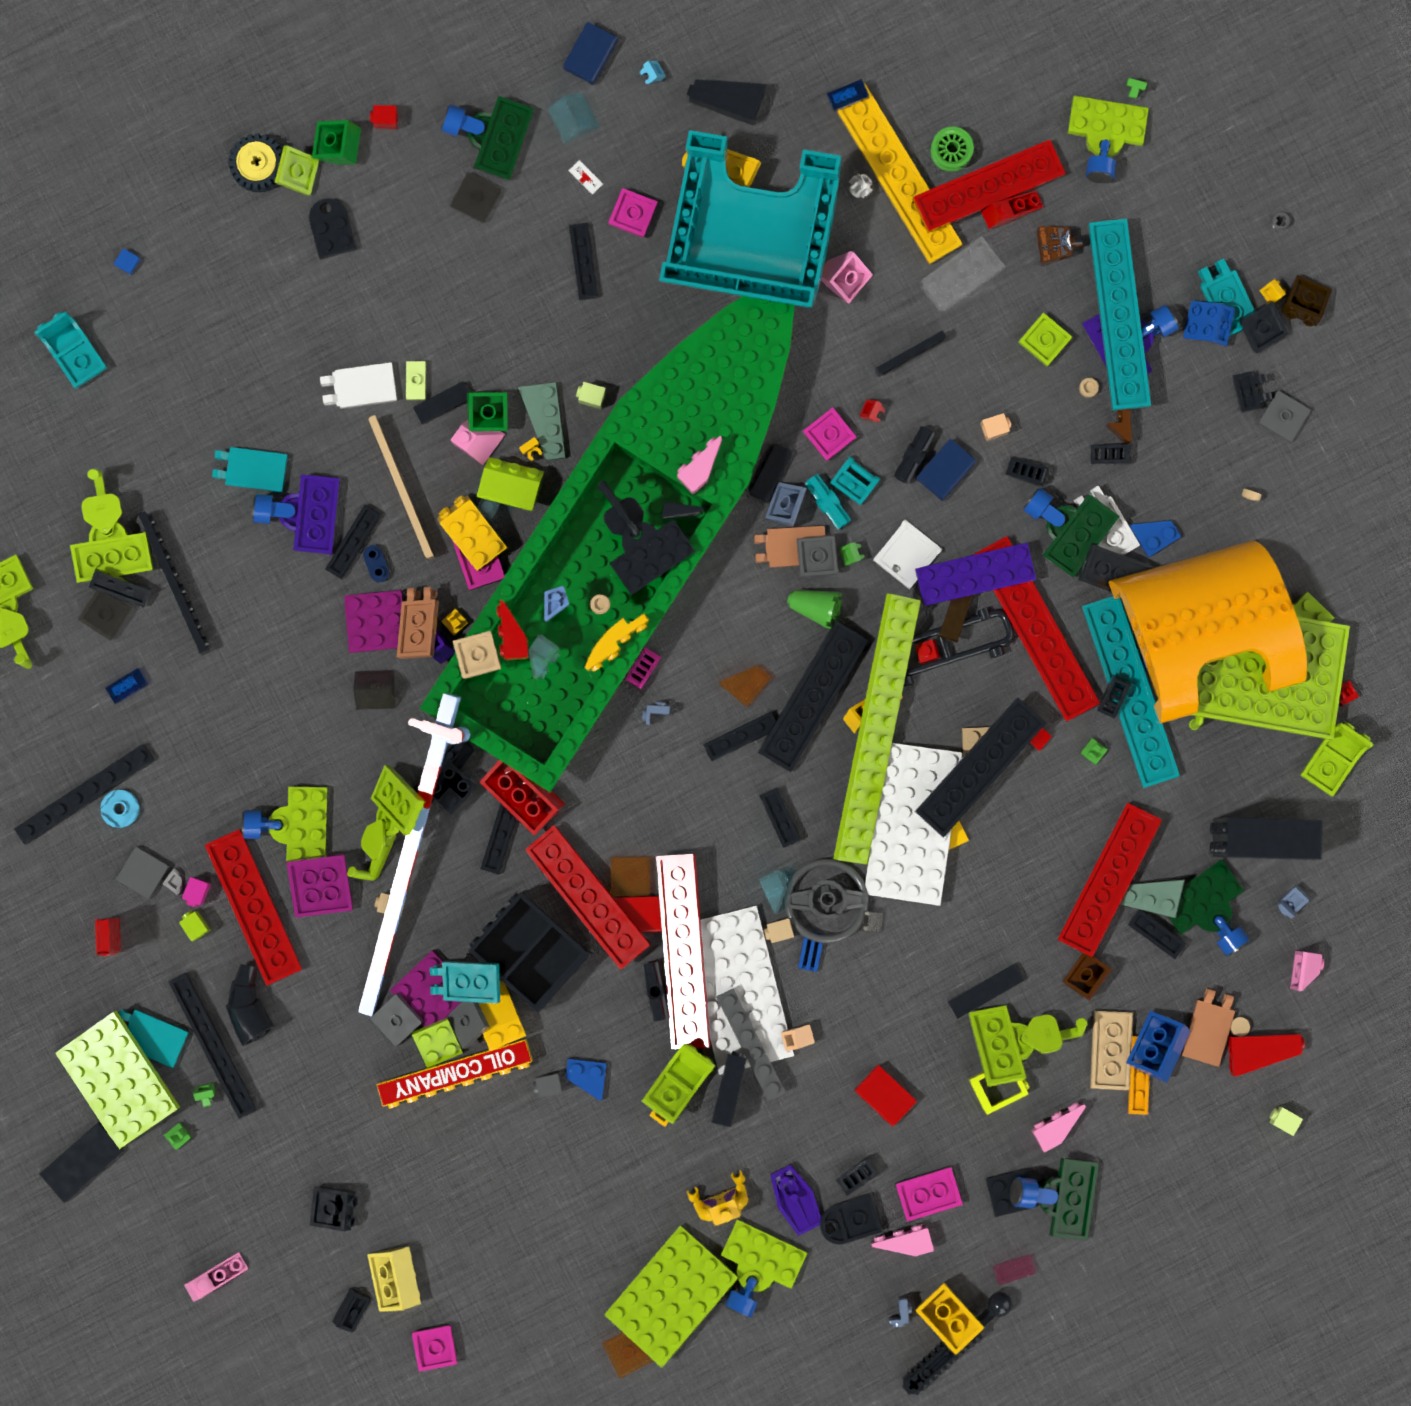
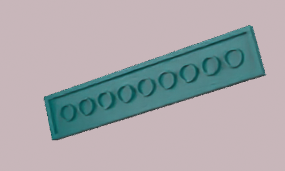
M1127 219L1090 222L1088 229L1112 411L1150 407L1151 400Z
M1114 596L1082 606L1081 608L1107 685L1113 674L1131 683L1117 714L1142 788L1179 777L1180 774L1163 724H1160L1154 708L1155 700L1120 598L1114 599ZM1116 682L1114 684V686H1117L1121 689H1123L1124 687L1123 685H1120ZM1111 690V693L1120 696L1121 693Z

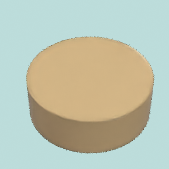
M1086 378L1079 385L1081 395L1086 398L1095 396L1099 390L1098 382L1093 378Z
M1243 489L1241 494L1242 497L1256 502L1260 501L1262 496L1248 489Z
M599 594L592 598L590 606L596 614H605L610 608V601L605 595Z
M1242 1017L1234 1018L1230 1027L1232 1034L1235 1036H1245L1250 1030L1249 1022Z

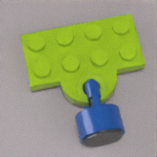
M1073 96L1067 134L1086 137L1088 150L1095 154V156L1088 158L1086 177L1090 181L1109 183L1114 180L1116 161L1110 157L1116 156L1120 152L1123 143L1143 145L1148 108Z
M288 787V806L278 808L269 818L262 817V810H245L242 814V837L244 839H261V832H269L277 842L287 844L286 862L287 860L325 856L327 788Z
M736 1220L721 1256L738 1263L736 1274L739 1277L738 1281L741 1287L738 1293L731 1291L725 1304L727 1306L726 1309L747 1319L749 1317L752 1318L758 1302L751 1300L754 1292L767 1289L773 1281L791 1289L807 1252Z

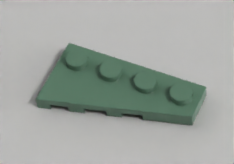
M556 382L518 387L546 461L565 459Z

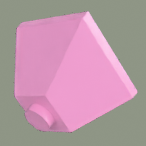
M850 251L829 259L824 264L821 281L849 304L873 274L857 255Z
M467 419L450 441L477 462L484 465L505 434L501 431H469Z
M1295 951L1290 989L1303 991L1320 974V970L1324 968V959H1322L1321 954Z

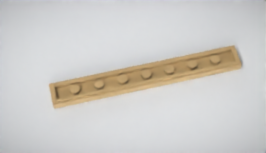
M375 415L369 417L368 420L427 560H431L435 556L379 421Z

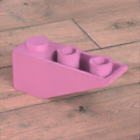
M721 436L717 439L713 437L706 444L707 448L703 452L699 450L692 457L693 461L689 465L685 463L677 471L679 473L677 475L678 480L692 495L708 481L722 442Z
M1075 1102L1068 1106L1069 1110L1063 1113L1058 1111L1051 1115L1052 1119L1047 1122L1042 1120L1034 1125L1035 1128L1031 1131L1043 1152L1063 1142L1085 1109V1104Z
M922 1224L912 1226V1230L904 1232V1229L892 1232L893 1235L888 1237L879 1235L874 1237L873 1241H870L872 1247L912 1256L934 1251L928 1228Z
M238 1252L187 1282L184 1286L194 1302L248 1270V1267Z

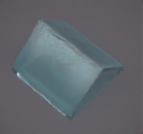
M582 93L563 96L548 109L565 144L599 127Z

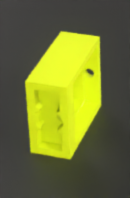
M982 1071L968 1078L987 1115L1028 1095L1027 1089H1029L1026 1080L1016 1081L1021 1091L991 1106L979 1082L985 1078L984 1072Z

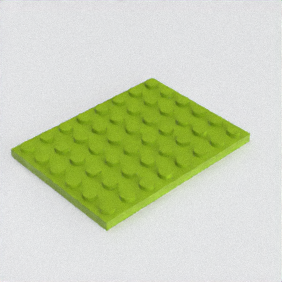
M1297 617L1306 651V681L1268 692L1262 676L1267 666L1265 660L1258 653L1244 652L1203 665L1197 676L1198 712L1192 714V716L1334 740L1350 626Z

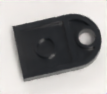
M331 198L317 201L310 210L309 222L320 260L357 250L344 206L339 201ZM328 204L331 206L330 212L322 213L321 207Z
M1022 1169L985 1178L994 1216L999 1217L1031 1209L1013 1205L1010 1199L1012 1182L1017 1177L1035 1179L1043 1184L1046 1181L1044 1177L1033 1169Z
M871 1194L827 1208L820 1219V1230L825 1239L833 1244L842 1245L881 1233L882 1229ZM829 1222L834 1223L836 1226L835 1231L832 1233L825 1231V1225Z

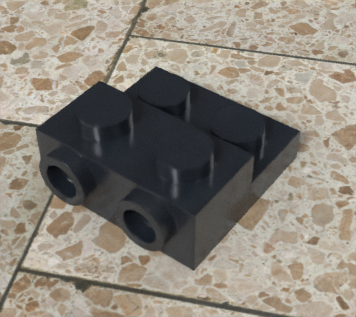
M315 1186L309 1226L338 1231L351 1230L356 1221L355 1216H353V1209L358 1203V1198L355 1196L356 1191Z

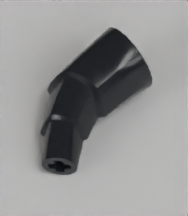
M240 964L235 980L231 983L228 1004L225 1006L241 1045L246 1046L269 1033L274 1028V1025L260 999L256 998L255 978L257 968Z

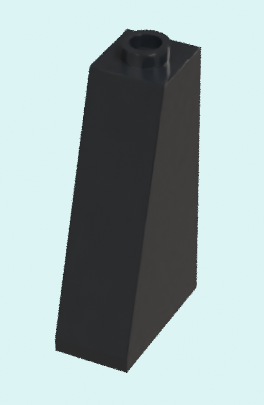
M695 79L694 85L690 84L687 95L689 96V102L753 125L766 92V85Z
M732 1051V1055L727 1054L712 1123L727 1127L732 1125L747 1058L743 1057L744 1053Z

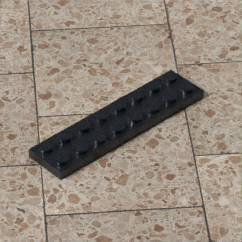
M838 621L833 623L832 629L827 633L757 752L789 772H792L869 641Z
M1017 697L914 812L944 838L1044 727L1046 722Z

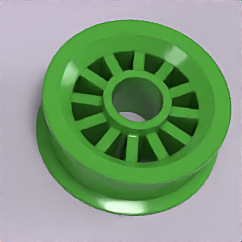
M947 127L940 130L935 135L931 145V157L934 163L945 171L954 172L961 170L969 163L973 154L974 145L972 138L965 130L959 127ZM955 146L957 151L955 153H951L948 151L947 147Z

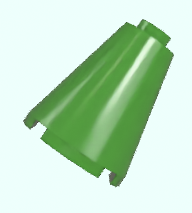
M794 590L793 593L789 594L787 603L790 604V608L831 630L833 627L831 624L833 620L837 621L841 610L842 600L839 597L842 596V593Z

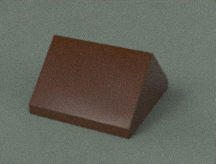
M1082 953L1062 982L1090 1001L1112 969L1095 957L1092 958Z

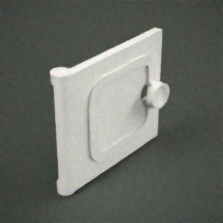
M904 520L873 561L910 589L917 581L915 569L929 566L934 558L942 552V548L907 520Z

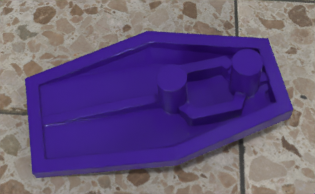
M789 1164L771 1173L770 1176L777 1207L796 1234L800 1236L819 1226L821 1215L813 1191L796 1170Z

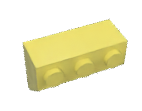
M409 1246L367 1254L379 1312L405 1310L421 1304Z

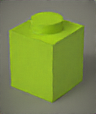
M199 911L187 912L182 916L183 920L179 922L191 941H196L211 931Z

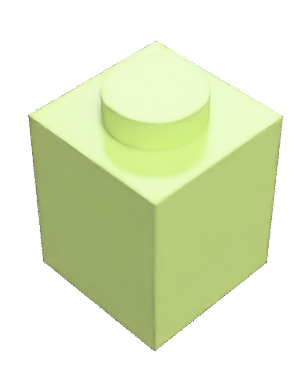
M583 382L582 387H578L576 397L579 398L578 401L581 404L601 409L606 388Z
M1278 1106L1277 1109L1274 1108L1271 1112L1269 1123L1294 1136L1303 1119Z

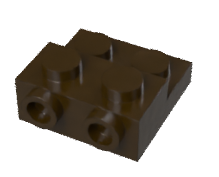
M1297 275L1281 312L1285 313L1289 319L1297 318L1302 320L1306 326L1317 327L1323 317L1332 289Z

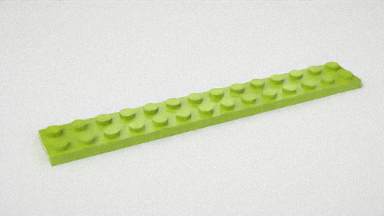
M889 593L886 594L833 857L836 860L868 864L920 600Z

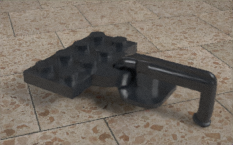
M606 481L598 483V490L604 493L612 505L604 514V522L611 533L622 535V546L625 551L609 564L630 595H633L695 552L674 519L657 530L653 525L642 522L644 511L636 499L627 497L619 501Z

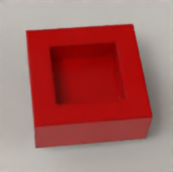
M934 639L915 645L921 664L940 658Z

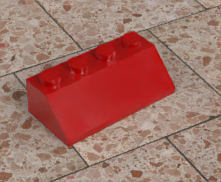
M500 760L480 781L534 836L565 805L553 791H547Z

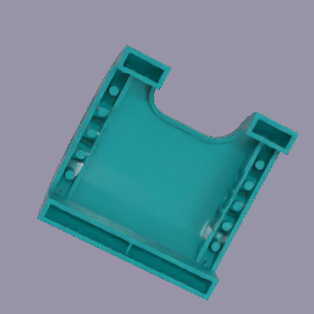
M689 130L685 148L688 156L667 261L662 262L659 282L812 308L822 278L834 218L840 179L841 156L803 149L799 167L800 178L795 187L788 192L767 191L740 186L730 180L726 172L727 136Z

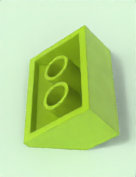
M488 457L477 497L533 511L541 490L544 471Z

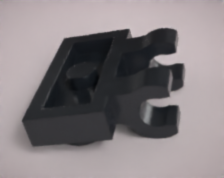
M1252 371L1232 376L1241 413L1258 410L1261 408L1260 403L1272 400L1271 392L1258 395L1255 386L1267 383V374L1253 377Z

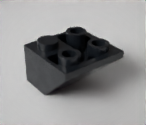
M448 760L440 769L433 799L453 815L477 785Z

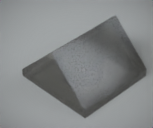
M394 670L355 672L353 691L356 710L395 708Z

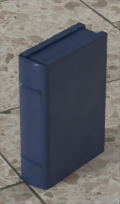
M587 22L563 65L564 70L594 85L614 50L618 38Z
M950 438L917 476L916 480L943 501L951 494V491L968 471H971V468L977 461Z

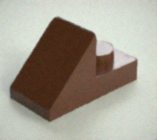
M1130 409L1118 410L1116 416L1120 422L1107 423L1106 427L1124 444H1129L1132 441Z

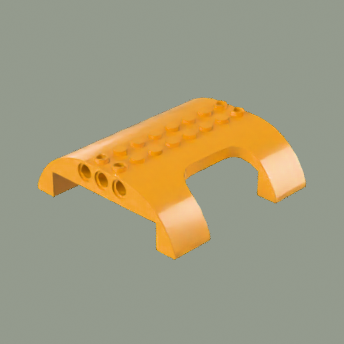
M1248 541L1108 582L1114 599L1122 598L1157 693L1158 701L1155 703L1154 708L1160 724L1198 712L1197 676L1200 668L1212 661L1244 652L1260 654L1267 666L1262 676L1268 692L1306 681L1307 659L1299 621L1280 572L1271 555L1260 543Z

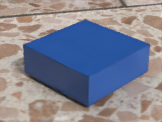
M123 248L113 265L131 275L141 259Z

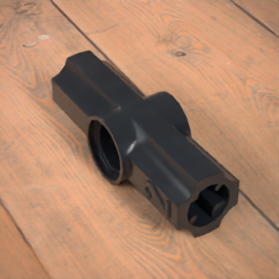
M923 426L920 427L895 472L894 477L897 480L906 484L909 483L934 438L935 433L932 430Z
M656 961L642 964L652 1021L669 1019L659 963ZM653 986H657L661 990V994L657 997L650 994V988Z

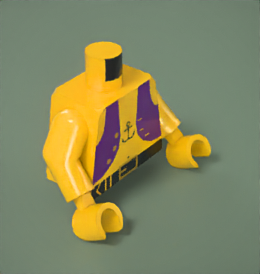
M739 1170L740 1176L737 1178L734 1173L731 1174L737 1186L699 1200L700 1195L697 1187H694L695 1194H690L687 1190L689 1201L694 1202L693 1206L700 1219L712 1221L714 1225H719L741 1216L742 1209L748 1203L746 1187L743 1184L745 1177L741 1170Z

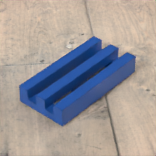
M804 937L798 968L817 972L823 943L819 942L814 967H810L815 941L811 940L807 965L805 966L803 961L808 938Z

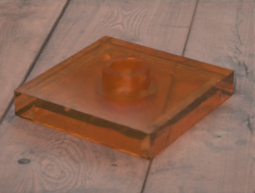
M611 858V895L650 896V858Z
M623 1332L602 1342L619 1378L654 1361Z

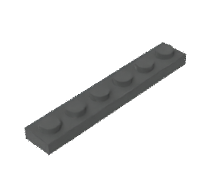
M734 988L716 996L767 1100L770 1101L786 1093Z

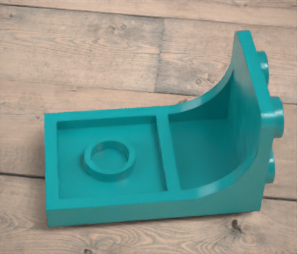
M58 312L51 321L40 324L34 332L51 352L75 389L108 369L75 318L68 312Z

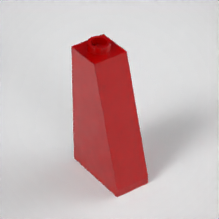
M1298 1033L1228 1036L1230 1075L1240 1076L1301 1055L1302 1049L1305 1048L1304 1038H1301V1034Z

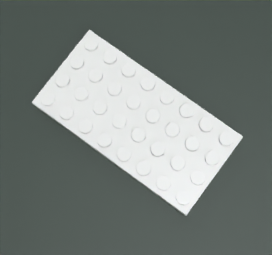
M892 743L870 848L865 882L868 895L941 906L951 830L942 838L914 811L962 759V753Z
M757 906L701 919L709 1032L719 1075L723 1074L727 1054L732 1055V1051L744 1053L716 996L734 988L770 1062L794 1056L793 1050H785L781 1032L788 1029ZM746 1060L745 1068L751 1067L748 1060Z

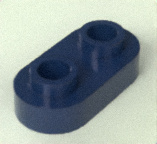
M368 546L363 552V557L370 577L377 583H383L389 578L390 574L383 552L378 546ZM372 551L376 552V556L374 558H370L369 554ZM378 569L382 570L381 576L376 575Z

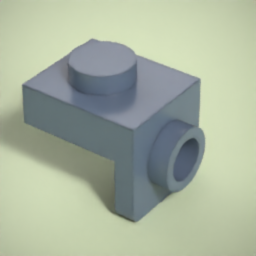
M655 702V706L647 705V709H643L642 721H646V725H650L651 714L670 715V706H666L664 702Z
M1295 885L1280 899L1278 904L1279 910L1283 915L1289 916L1292 919L1295 917L1296 912L1310 900V897Z
M906 1296L898 1297L900 1317H888V1322L893 1324V1327H904L905 1323H909L908 1314L912 1313L911 1302H907Z

